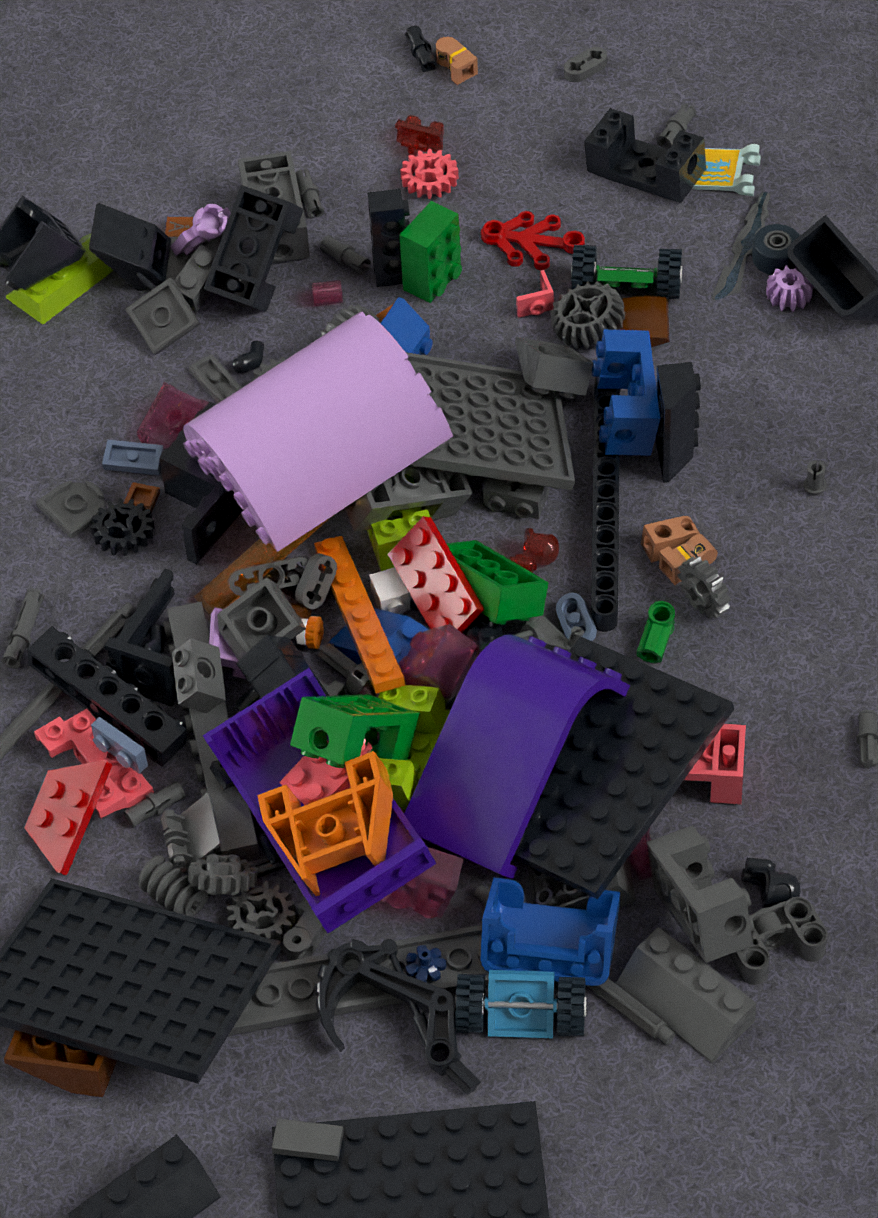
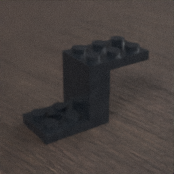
M209 402L203 410L197 412L194 419L216 404ZM182 429L171 446L163 450L159 459L165 493L196 508L192 514L185 517L182 523L187 560L197 565L244 509L235 500L233 490L228 492L222 483L218 482L211 473L206 475L197 461L199 458L197 456L192 458L183 445L187 440L184 429Z

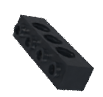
M400 188L368 192L373 269L376 286L383 287L403 284L399 235L410 224L409 218L405 219V216H410L408 199L402 200Z

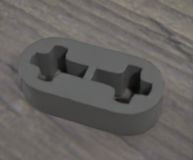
M592 47L569 59L564 64L565 79L574 83L581 82L603 70L607 65V52L603 48Z
M318 553L309 559L295 592L298 604L309 609H316L323 604L337 571V563L332 557ZM319 564L326 566L324 572L318 569ZM308 591L314 593L312 599L306 596Z

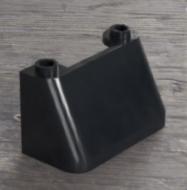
M23 195L0 226V267L3 268L4 265L9 267L10 270L6 269L3 273L6 278L5 283L16 291H19L20 288L27 290L79 261L86 252L85 248L66 224Z

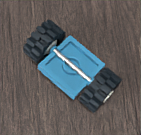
M489 970L488 997H485V975L458 974L455 998L456 1033H483L484 1012L488 1011V1036L553 1038L554 1013H557L558 1009L557 1035L584 1036L586 1017L585 977H559L557 1003V999H554V972Z

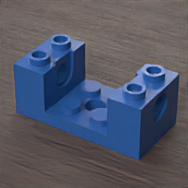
M604 329L602 340L596 343L597 360L592 361V377L597 378L598 388L628 389V396H611L609 407L604 408L603 418L605 425L600 426L599 441L604 443L605 455L651 456L660 422V412L649 331Z

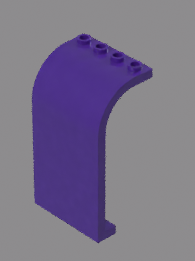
M509 634L495 639L486 646L469 669L404 815L419 837L498 874L513 879L517 867L510 864L579 711L597 692L603 689H611L625 697L630 685L621 681L622 674L605 667L604 672L595 669L596 663L580 657L578 662L570 659L572 653L556 646L553 651L546 649V642L529 636L527 641Z
M308 668L204 734L203 737L247 803L316 917L329 934L437 863L393 798L386 859L377 866H374L369 858L363 855L316 873L320 895L315 896L301 879L264 824L257 795L282 786L279 782L304 756L301 754V749L290 745L302 697L326 696L315 676Z

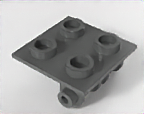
M209 792L180 815L175 814L173 810H166L162 813L160 822L163 825L164 831H166L163 836L166 840L165 845L168 848V859L173 864V867L182 871V875L189 870L191 862H197L199 858L204 859L222 844Z

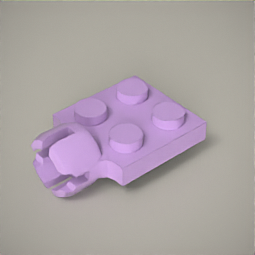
M207 204L204 209L203 207L200 208L193 217V226L182 232L171 245L174 254L177 256L184 252L186 255H189L206 239L209 242L210 239L220 236L225 230L231 214L229 209H223L216 204Z

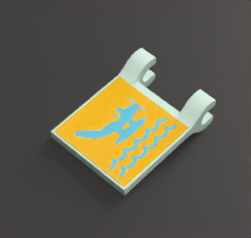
M750 144L743 149L705 148L706 170L692 189L735 191L740 195L753 196L755 187L752 186L753 175L744 174L741 176L743 163L747 165H760L759 145Z

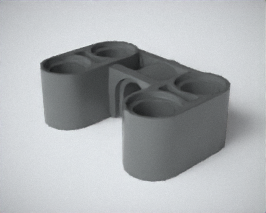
M793 897L750 915L755 928L751 932L753 945L728 955L741 978L748 984L757 985L763 983L768 978L770 962L768 951L792 942L802 959L811 962L819 961L826 954L828 933L812 904L803 897ZM793 916H800V917H802V918H801V919H797V918H794ZM807 941H815V942H817V943H816V944H811V943H808ZM750 964H758L760 966L752 967Z

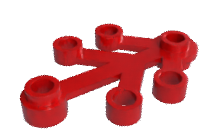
M523 211L517 217L505 223L498 220L488 221L481 229L482 241L489 245H497L507 256V263L513 267L520 266L523 263V253L515 250L508 241L517 242L534 260V267L538 270L549 268L550 257L542 253L536 245L562 248L570 254H573L574 245H585V237L579 231H569L563 238L539 235L547 230L556 231L560 228L561 219L554 214L546 216L545 220L533 225L534 214L530 211ZM529 218L530 220L524 221L522 219ZM520 226L527 228L521 232L513 231ZM512 257H519V259H516V260L511 259V258H512ZM544 260V261H546V262H545V263H539L538 261Z

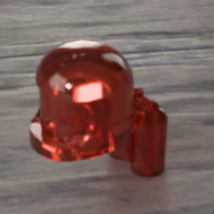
M526 528L523 554L510 557L509 560L533 573L537 570V565H550L556 560L559 554L558 539L553 534L535 533L533 528Z

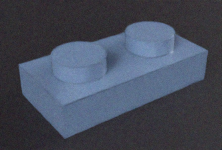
M107 440L102 466L104 470L159 475L161 469L159 458L164 447L163 445Z
M101 717L91 724L94 737L93 742L102 752L108 751L116 757L123 767H130L139 774L148 766L145 749Z

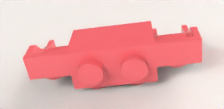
M86 708L66 721H63L59 716L34 731L37 741L40 740L48 750L51 758L64 751L73 749L74 755L81 764L103 760L113 765L95 807L98 816L102 819L115 811L134 806L146 799L145 796L148 793H154L153 787L141 773H137L130 767H123L108 751L102 752L96 747L93 742L94 737L91 727L96 718Z

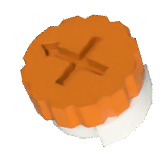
M310 616L309 619L302 618L301 620L306 629L296 636L297 644L307 645L308 649H319L324 635L322 618Z

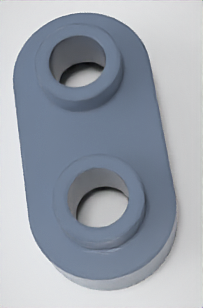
M568 593L562 596L557 602L556 613L566 638L570 637L571 629L578 626L585 632L582 637L593 641L596 637L597 629L585 600L577 593Z

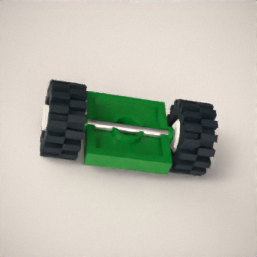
M574 245L571 266V290L575 289L577 284L585 286L588 281L591 285H594L596 275H598L597 281H604L603 285L609 284L610 287H620L621 282H631V287L648 288L649 283H653L655 278H657V296L666 297L667 299H679L682 283V249L660 248L657 270V268L600 267V265H597L596 246Z

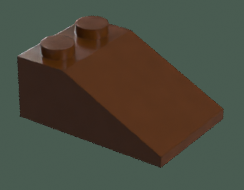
M15 1030L4 1057L5 1064L74 1094L95 1097L104 1096L117 1060L17 1030Z

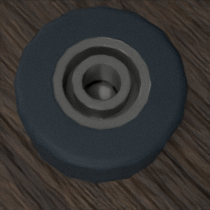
M771 224L759 229L753 239L752 260L754 265L768 275H773L775 269L783 271L785 266L789 269L796 268L788 257V248L800 234L794 228L783 224Z

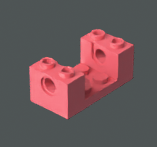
M724 724L684 779L711 782V803L741 804L746 725Z

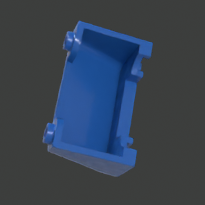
M493 877L482 919V966L488 972L489 970L554 972V981L559 982V977H585V985L598 986L603 984L608 979L611 967L620 892L604 890L598 900L590 896L587 910L524 903V890L519 883L510 879Z

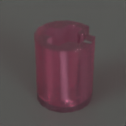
M340 280L312 283L314 306L343 303Z

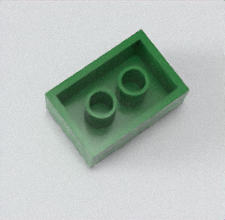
M433 201L399 235L403 290L429 303L436 296L440 297L444 293L447 284L452 279H457L462 271L459 214Z

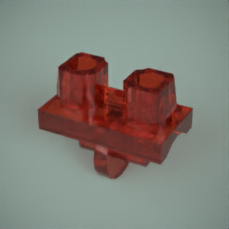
M409 115L405 121L398 119L396 122V142L408 147L409 155L411 154L416 157L419 150L427 152L428 149H432V151L437 152L443 149V123L433 121L429 127L421 125V120L413 115Z

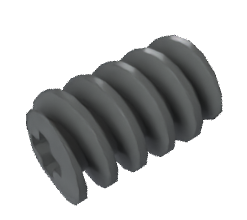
M162 855L151 858L139 876V888L147 892L152 899H156L157 903L164 906L166 910L193 917L204 907L209 897L206 890H198V886H191V882H188V876H182V871L178 868L174 869L170 861L165 862V858Z

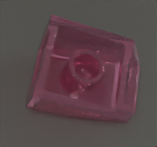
M164 382L137 430V436L141 443L163 445L164 449L169 448L177 439L180 431L184 429V425L192 421L197 412L203 410L209 402L197 399Z

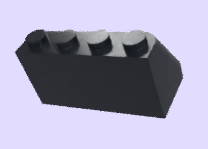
M824 215L790 244L788 257L842 319L878 322V272L833 222Z

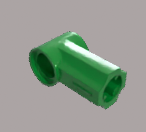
M658 601L649 608L648 620L637 649V657L643 661L654 664L662 662L670 635L674 631L675 610L670 603Z

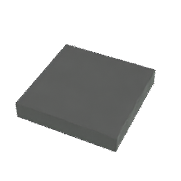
M168 278L125 308L155 355L201 325L171 278Z

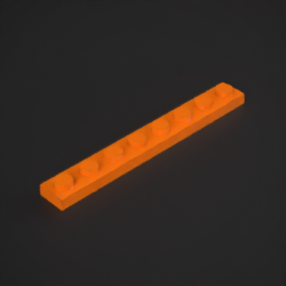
M343 537L327 538L314 543L316 554L320 553L330 556L337 563L336 575L330 588L375 693L405 686L404 676ZM321 564L323 571H325L326 566Z

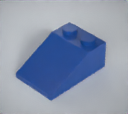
M374 608L405 681L434 652L433 632L411 617ZM346 625L328 643L359 665L362 663V660Z

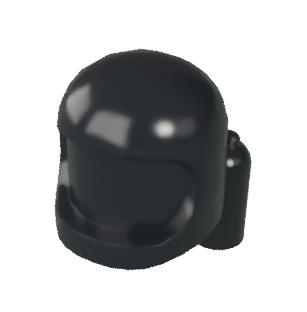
M747 857L745 869L743 868L741 881L760 887L762 908L772 907L793 897H800V883L794 875L774 871L776 865L771 860Z

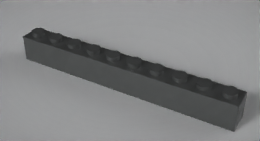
M202 601L167 608L169 620L163 621L166 638H173V644L168 645L171 657L172 651L191 638L209 644L210 636ZM225 701L208 713L188 708L189 715H184L187 733L193 732L195 739L189 740L193 758L199 757L200 763L195 764L198 782L204 781L206 788L200 789L201 796L203 797L208 792L211 794L222 842L214 850V854H233L239 856L240 860L246 859L247 862L259 860V848L250 808L236 786L223 790L210 770L211 763L218 759L203 735L229 719Z

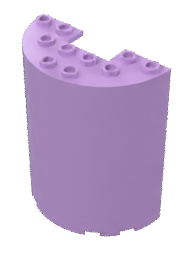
M359 312L185 424L184 434L187 441L183 445L192 458L195 456L199 458L197 461L206 475L211 473L218 482L222 483L228 492L230 490L234 491L235 494L233 496L239 506L244 509L241 514L250 527L255 525L258 528L256 532L265 545L270 543L278 552L453 437V434L441 408H437L436 403L429 395L432 391L419 372L415 373L413 366L408 361L409 357L402 347L371 315L365 316L363 312Z

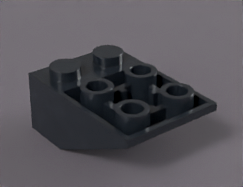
M96 204L89 250L137 291L149 289L137 278V273H141L155 286L163 283L166 278L171 238L155 224L106 205Z

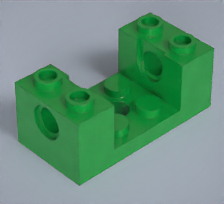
M372 695L302 697L290 745L301 749V754L306 757L319 758L320 756L327 759L326 764L337 768H344L346 761L360 756L364 738L366 739L365 745L369 742L372 746L371 752L374 751L379 758L408 760L420 713Z

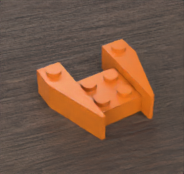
M374 751L345 762L351 788L302 807L300 801L287 784L257 795L264 824L301 879L315 896L320 895L316 873L366 855L374 866H377L386 859L393 792L387 768Z

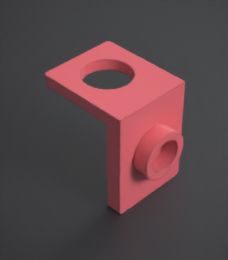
M540 270V288L542 291L516 297L518 318L528 315H540L545 311L553 310L554 292L544 270Z

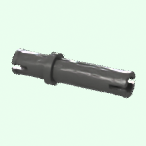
M31 588L26 591L14 629L8 634V645L2 658V663H6V667L13 669L20 667L24 651L30 646L31 631L45 597L43 593L40 594L41 591Z

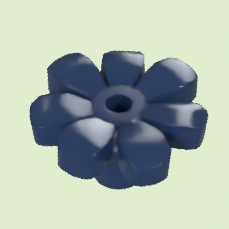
M420 945L417 947V954L409 953L406 956V963L408 964L406 966L407 975L410 977L416 975V979L426 983L428 977L432 981L439 980L441 978L440 971L446 969V960L441 958V951L437 948L428 950L426 945Z

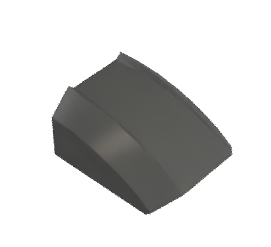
M267 577L217 615L219 632L238 660L268 635L288 637L291 640L306 629L283 592Z

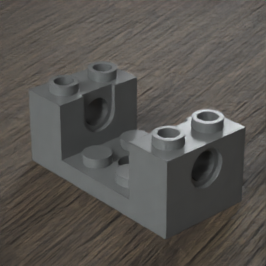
M291 151L238 159L241 185L289 201L303 208ZM304 211L295 235L283 231L272 263L310 257Z
M409 465L345 507L354 532L370 530L371 524L386 520L392 511L424 506L425 510L428 509L432 520L454 516L472 495V491L464 473L444 472L438 469ZM404 474L413 477L414 483L407 481Z
M691 825L646 842L654 890L705 963L753 945L751 932L755 928L753 920L748 913V907L751 906L749 894L745 888L740 889L733 878L712 885L711 878L715 874L712 864L707 859V854L711 852V848L705 835H700L695 827Z

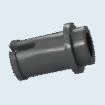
M817 460L808 463L807 478L804 481L805 491L812 495L823 493L827 486L824 479L826 466L820 461L819 469H817Z

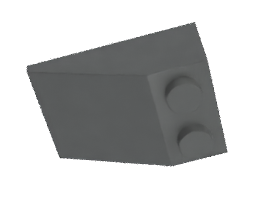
M516 337L515 344L524 380L533 387V391L543 394H549L550 390L559 391V395L567 398H576V394L586 396L593 362L567 345Z

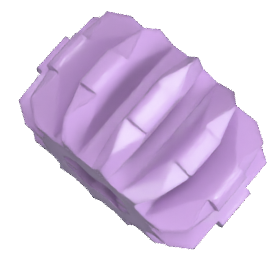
M785 266L783 271L775 269L773 275H769L767 280V299H771L772 307L780 304L781 311L786 307H790L791 311L794 312L796 305L804 309L806 302H810L812 298L813 285L799 272L797 267L789 269Z

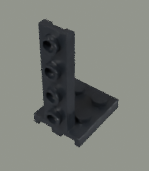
M164 569L159 578L153 580L146 597L139 600L137 609L132 617L126 619L119 636L109 637L104 644V649L108 650L106 666L114 669L120 679L127 684L132 683L145 698L172 707L177 699L172 657L138 646L143 643L150 632V627L156 624L175 594L174 588L171 587V582L174 579L173 572Z

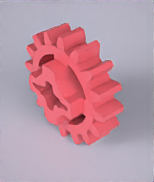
M428 149L425 154L419 150L418 156L415 157L410 154L408 156L409 161L402 162L403 168L400 169L403 187H408L409 194L416 191L418 198L423 194H426L428 199H431L432 194H436L440 198L442 197V191L450 193L451 186L456 187L457 179H459L456 160H451L450 154L442 156V150L432 153V149Z

